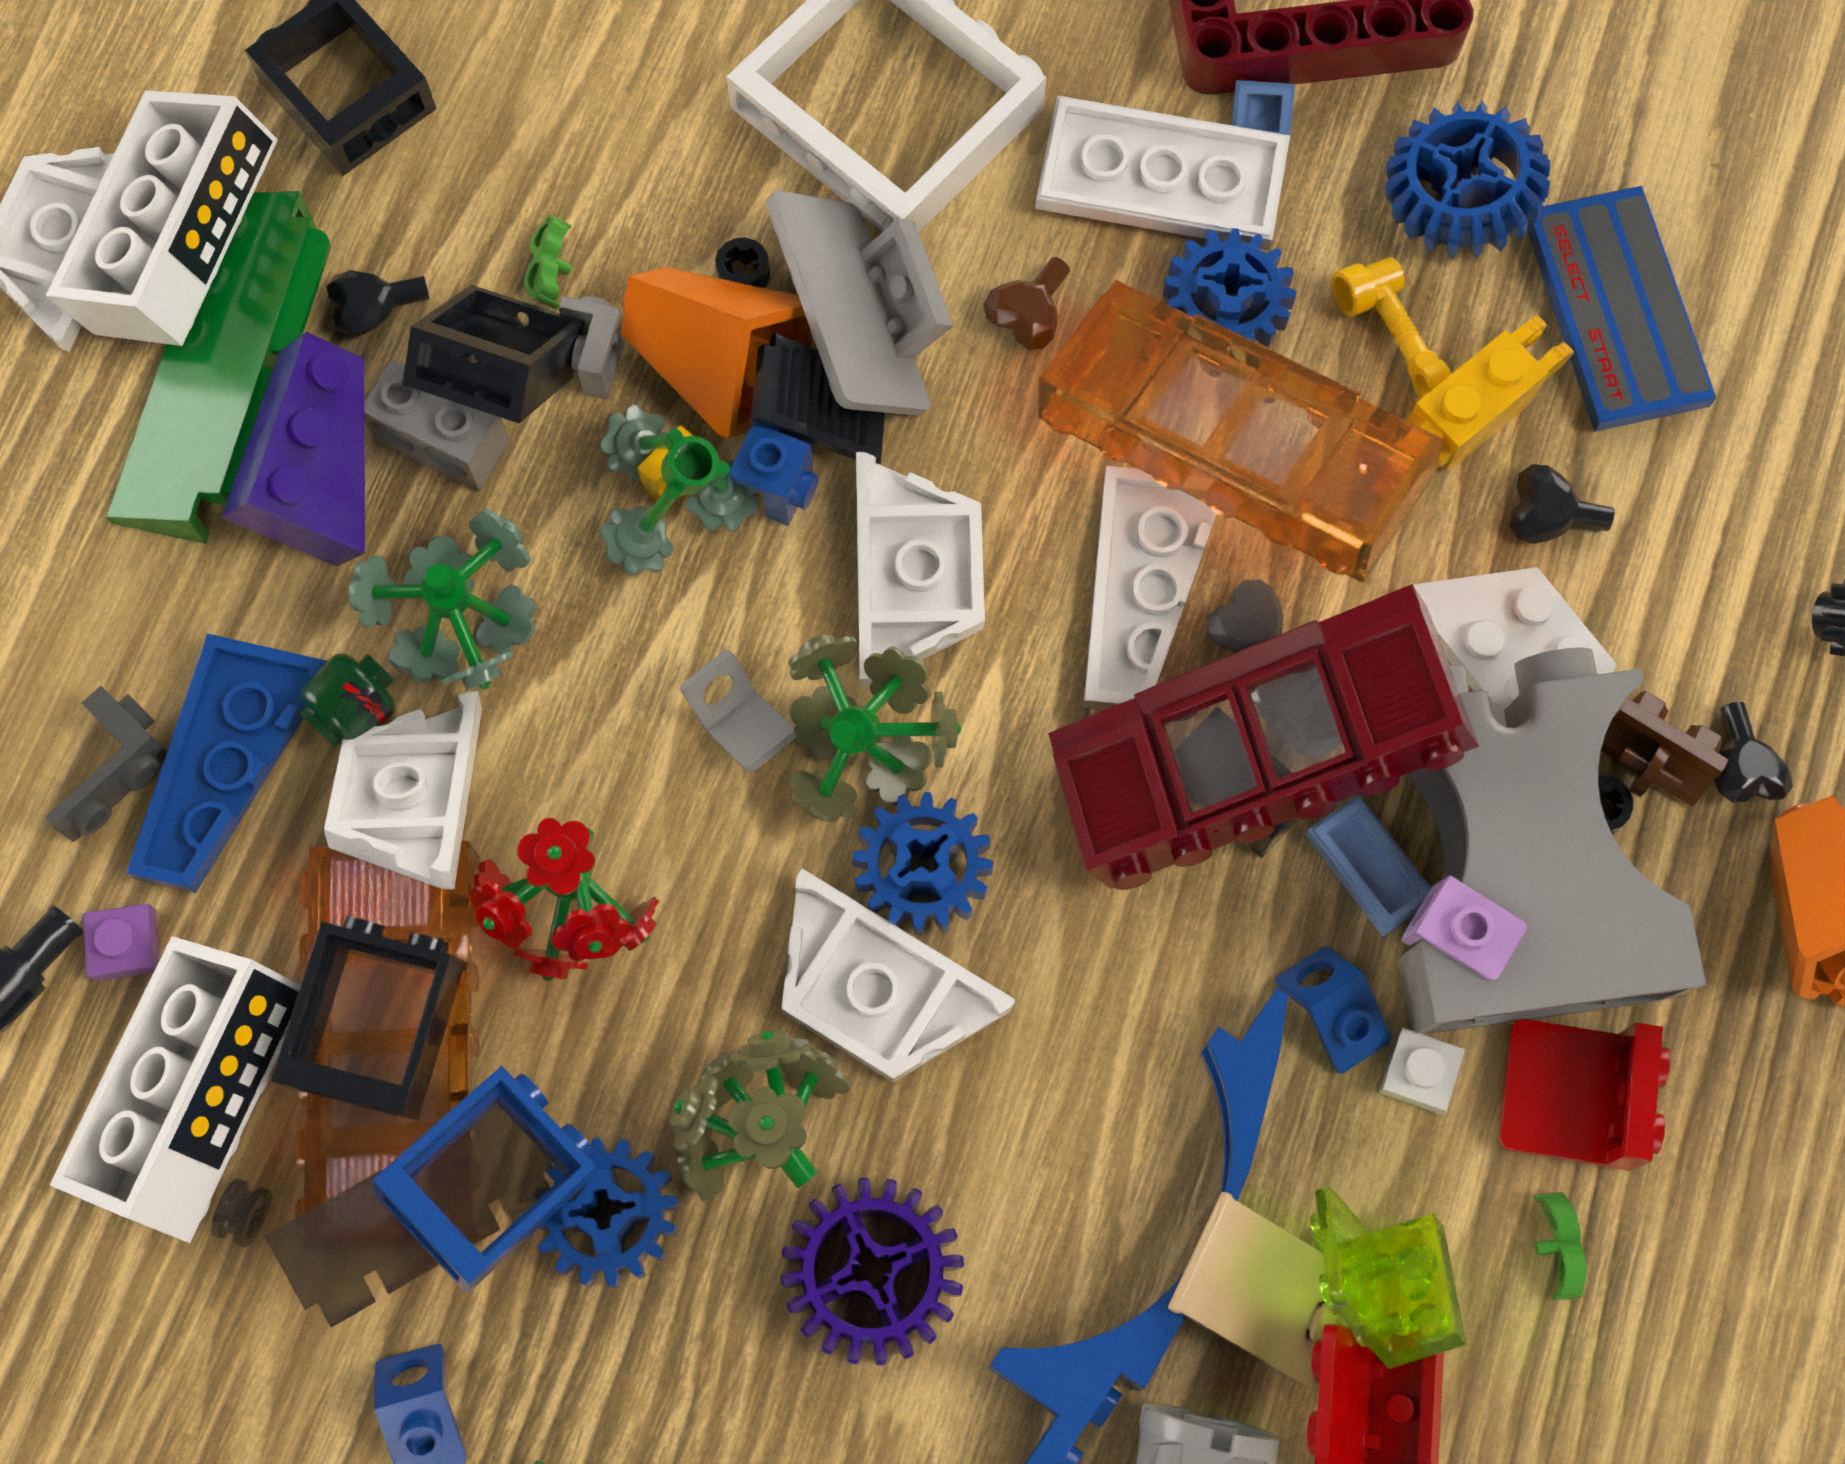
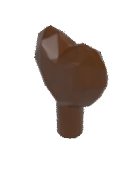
M1052 257L1034 281L1016 280L992 289L983 303L986 319L997 327L1011 329L1017 342L1026 349H1044L1054 339L1057 327V309L1052 295L1069 275V266L1062 259Z

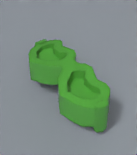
M550 215L545 218V222L540 225L530 240V251L534 254V258L526 270L524 285L527 293L534 300L557 309L559 307V302L556 301L559 295V287L556 282L558 271L567 275L572 267L571 264L557 258L562 248L563 238L572 225Z
M1563 1192L1534 1195L1535 1201L1541 1203L1554 1240L1535 1242L1537 1255L1557 1253L1559 1275L1557 1293L1553 1294L1552 1300L1581 1298L1584 1294L1583 1289L1586 1281L1587 1265L1584 1250L1580 1243L1581 1234L1577 1214Z

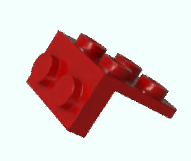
M1529 1019L1517 1020L1510 1026L1508 1032L1498 1133L1500 1145L1505 1150L1626 1171H1631L1652 1162L1653 1154H1658L1662 1148L1665 1135L1663 1114L1656 1113L1658 1087L1662 1088L1665 1086L1670 1070V1051L1668 1048L1662 1047L1663 1027L1636 1022L1619 1034Z
M1326 1324L1323 1329L1322 1339L1316 1340L1311 1359L1313 1378L1315 1382H1319L1318 1409L1311 1413L1308 1420L1307 1446L1309 1453L1315 1455V1464H1438L1444 1343L1437 1340L1368 1335L1343 1325Z

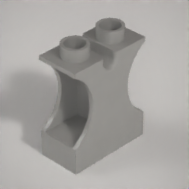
M1582 647L1552 650L1521 659L1514 664L1519 695L1504 710L1507 726L1505 727L1499 724L1493 717L1488 692H1469L1464 668L1457 665H1449L1479 747L1464 752L1463 759L1450 767L1434 771L1423 768L1405 776L1421 793L1437 824L1443 852L1442 880L1451 875L1523 920L1527 924V930L1499 978L1493 981L1483 978L1423 939L1412 944L1397 959L1410 1030L1415 1031L1416 1034H1430L1510 1023L1520 1019L1531 1020L1668 1001L1706 986L1690 904L1658 888L1632 865L1614 839L1606 822L1600 801L1598 765L1603 740L1621 704L1644 682L1642 668L1597 674L1593 650Z

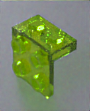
M1330 1185L1316 1189L1315 1199L1318 1213L1311 1215L1310 1222L1315 1241L1324 1254L1326 1272L1320 1274L1319 1277L1321 1293L1329 1311L1333 1315L1340 1314L1351 1326L1357 1342L1362 1347L1369 1346L1388 1369L1467 1345L1445 1229L1437 1216L1431 1213L1370 1233Z

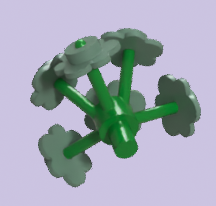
M484 509L477 517L469 521L470 530L477 536L475 538V545L479 550L473 556L466 552L458 553V546L451 537L445 535L437 536L429 542L427 548L418 546L410 551L409 562L413 567L405 573L404 585H394L393 580L387 577V564L381 556H371L367 561L358 562L355 566L354 576L349 583V601L352 608L356 612H360V622L364 627H373L375 624L387 625L392 616L390 599L424 598L429 607L426 625L418 627L415 632L410 630L399 631L395 637L396 645L391 648L388 657L390 664L394 668L401 671H409L411 678L415 681L428 682L434 677L441 680L444 686L462 679L466 690L475 686L487 689L490 687V680L502 676L498 663L514 657L511 652L514 644L518 646L524 645L533 637L535 624L531 617L536 612L537 604L535 600L525 596L522 589L515 585L506 586L498 595L497 601L490 600L488 602L471 594L473 591L471 576L488 560L497 561L508 572H512L516 567L524 568L530 562V555L523 546L524 539L521 531L510 520L499 517L492 510ZM467 607L478 612L484 618V621L477 630V641L486 648H493L494 652L499 654V656L485 662L482 661L462 614ZM442 618L450 619L470 668L458 672L459 664L456 659L459 657L460 646L452 640H445L443 631L439 629Z

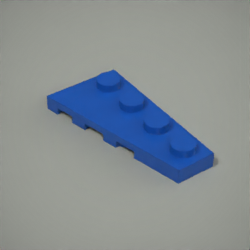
M207 633L126 872L128 875L136 880L196 893L302 722L303 717L298 713L305 706L300 698L301 687L327 660Z

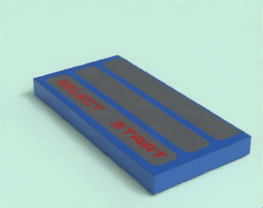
M1637 186L1542 206V213L1537 222H1528L1527 232L1564 342L1574 351L1570 360L1594 432L1710 407L1716 400V395L1643 187Z

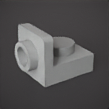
M584 296L580 300L562 297L559 306L560 314L584 321L582 334L577 337L574 345L572 369L578 371L585 395L608 400L626 341L621 335L623 323L621 310L598 297Z

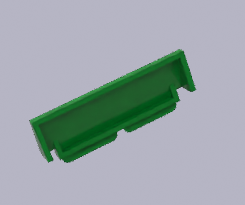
M300 191L253 193L241 223L235 231L183 346L166 344L107 514V518L112 524L203 544L207 543L210 532L196 515L200 501L227 505L279 352L303 334L331 250L328 236L316 228Z

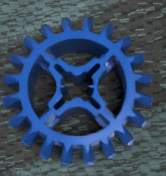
M1457 100L1450 115L1445 116L1434 107L1431 114H1429V125L1413 120L1409 128V137H1398L1394 145V156L1389 158L1386 166V177L1388 178L1386 183V199L1389 200V204H1392V216L1395 222L1405 223V233L1408 235L1409 241L1424 235V246L1428 252H1431L1441 243L1446 244L1447 253L1452 259L1459 252V247H1471V252L1478 259L1483 252L1484 244L1490 243L1502 252L1507 244V235L1522 240L1523 235L1527 232L1528 222H1537L1540 217L1542 202H1545V198H1548L1550 181L1547 179L1550 174V160L1548 155L1543 154L1544 144L1541 140V135H1529L1530 126L1526 118L1510 123V113L1506 106L1492 115L1487 113V106L1483 100L1475 108V111H1464V108ZM1496 158L1505 164L1512 172L1515 180L1504 176V169L1494 165L1492 159ZM1420 178L1432 183V189L1442 194L1441 202L1432 198L1423 189L1419 182Z

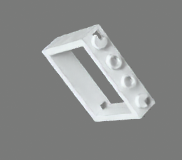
M806 0L726 76L731 109L841 199L854 204L860 210L862 216L882 232L897 219L915 222L918 232H920L1044 109L1047 77L1043 75L1040 67L1030 57L1023 54L1017 55L1003 44L996 32L982 20L974 21L956 7L953 0H890L1006 93L905 193L772 85L782 73L859 1Z

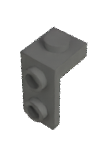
M102 686L96 689L82 704L123 747L47 815L46 820L52 827L72 842L78 840L82 835L86 836L96 832L109 820L112 808L130 791H137L147 786L158 775L161 763L165 760L167 751L146 731L155 722L152 717L129 694L118 702Z

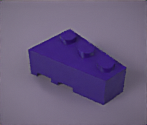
M305 332L280 350L222 518L335 566L342 565L365 554L364 358L309 332Z

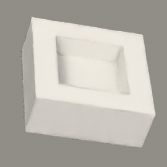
M1404 1027L1400 1028L1397 1031L1378 1093L1439 1115L1444 1114L1449 1106L1465 1049L1421 1033L1416 1034L1415 1031Z

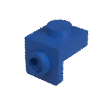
M759 424L751 426L730 469V478L733 482L763 494L766 517L789 526L797 508L807 509L815 494L819 476L813 472L810 444Z

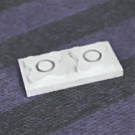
M1057 95L1035 209L1206 239L1207 231L1214 230L1220 241H1227L1232 228H1238L1241 236L1240 242L1249 243L1256 234L1263 236L1260 249L1270 250L1290 135Z

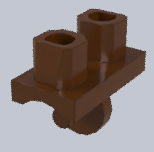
M1647 691L1640 692L1633 700L1627 698L1619 707L1607 729L1601 751L1637 774L1629 787V792L1640 798L1653 784L1693 807L1707 787L1722 773L1729 760L1719 754L1722 736L1703 725H1691L1684 733L1664 720L1669 712L1666 703Z

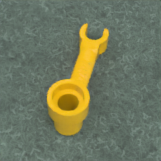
M1388 257L1367 266L1356 263L1335 271L1331 277V289L1337 306L1347 317H1353L1368 310L1378 311L1408 363L1407 370L1412 378V384L1419 399L1423 398L1452 374L1447 364L1439 359L1434 351H1430L1396 295L1397 292L1402 291L1405 287V276L1401 265L1395 258Z

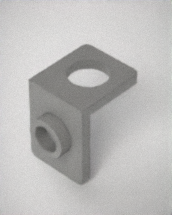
M729 650L720 653L680 686L681 693L706 733L748 773L756 771L797 737L794 727L755 691L737 658ZM722 675L730 676L732 684L728 694L717 703H704L703 695L707 685L716 677Z

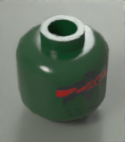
M344 653L335 654L301 687L300 698L305 706L298 713L336 748L343 739L357 738L374 726H381L394 713L396 703L386 689L395 680L369 654H366L359 662L350 655Z

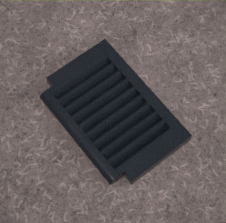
M773 333L770 338V344H764L758 348L751 422L856 460V452H866L876 457L877 464L881 463L885 413L845 409L840 406L830 389L829 380L818 349Z

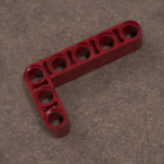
M1169 0L1183 77L1194 91L1212 95L1235 92L1236 80L1297 85L1444 67L1450 65L1458 58L1474 18V9L1470 0H1346L1244 13L1236 12L1234 0ZM1196 3H1198V4H1205V5H1207V6H1209V7H1200V6L1195 5V4H1196ZM1436 27H1442V28H1444V29H1447L1448 31H1446V30H1441V29L1436 28ZM1377 33L1386 34L1390 37H1383ZM1320 40H1327L1334 44H1325ZM1262 47H1271L1277 51H1268ZM1203 54H1214L1220 58H1210Z

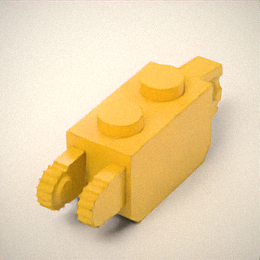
M1538 315L1532 317L1512 334L1507 330L1503 331L1415 404L1409 419L1400 428L1407 437L1392 449L1391 457L1387 459L1386 464L1402 480H1405L1429 460L1438 468L1442 466L1446 471L1453 469L1521 413L1535 398L1542 384L1571 358L1574 351L1565 342H1562L1558 346L1552 347L1537 361L1525 348L1533 345L1542 336L1547 326Z

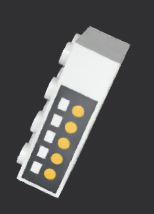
M145 90L51 283L46 297L93 335L183 346L235 231L241 223L255 188L265 171L278 139L235 96Z
M171 936L50 1186L127 1219L190 1243L200 1221L209 1209L210 1200L230 1157L235 1153L239 1145L240 1136L254 1106L268 1084L270 1072L280 1053L301 985L251 959Z

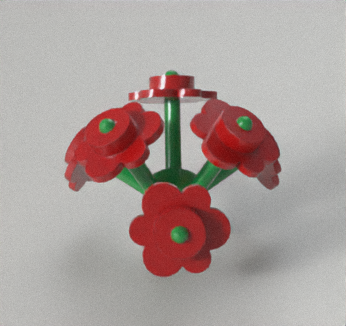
M545 818L538 824L537 833L525 835L517 845L519 859L529 866L526 878L511 883L508 876L501 874L497 865L492 860L487 859L480 862L479 873L475 874L473 878L475 886L469 893L471 903L476 909L475 917L481 929L491 938L501 940L507 947L514 949L513 955L531 961L529 972L542 975L545 981H551L553 978L567 979L569 969L587 970L589 963L583 961L585 959L608 958L616 954L623 946L632 951L639 944L646 943L649 940V934L657 924L651 918L655 912L654 908L659 903L655 896L647 902L641 903L629 915L591 879L596 859L589 849L594 833L579 821H569L561 826L556 819ZM545 888L549 893L557 896L547 949L521 948L519 946L523 943V940L532 935L531 926L524 919L526 916L524 904ZM591 898L598 904L597 906L593 907ZM571 899H577L579 910L569 913ZM560 950L568 951V955L560 954Z

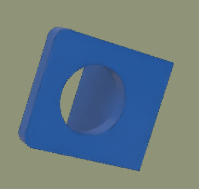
M1329 947L1320 948L1275 978L1278 988L1288 994L1292 1000L1309 1013L1333 1069L1338 1073H1345L1390 1043V1033L1365 974ZM1322 969L1334 971L1333 975L1320 985L1314 987H1303L1300 985L1302 980L1312 972Z
M434 1344L377 1361L375 1364L374 1411L393 1463L464 1464L466 1462V1450L445 1392V1353L442 1345ZM413 1367L428 1368L427 1373L420 1380L405 1386H395L392 1384L394 1378L407 1369Z

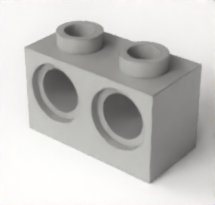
M391 359L364 402V420L374 440L480 492L510 444L502 418L402 385L405 366Z

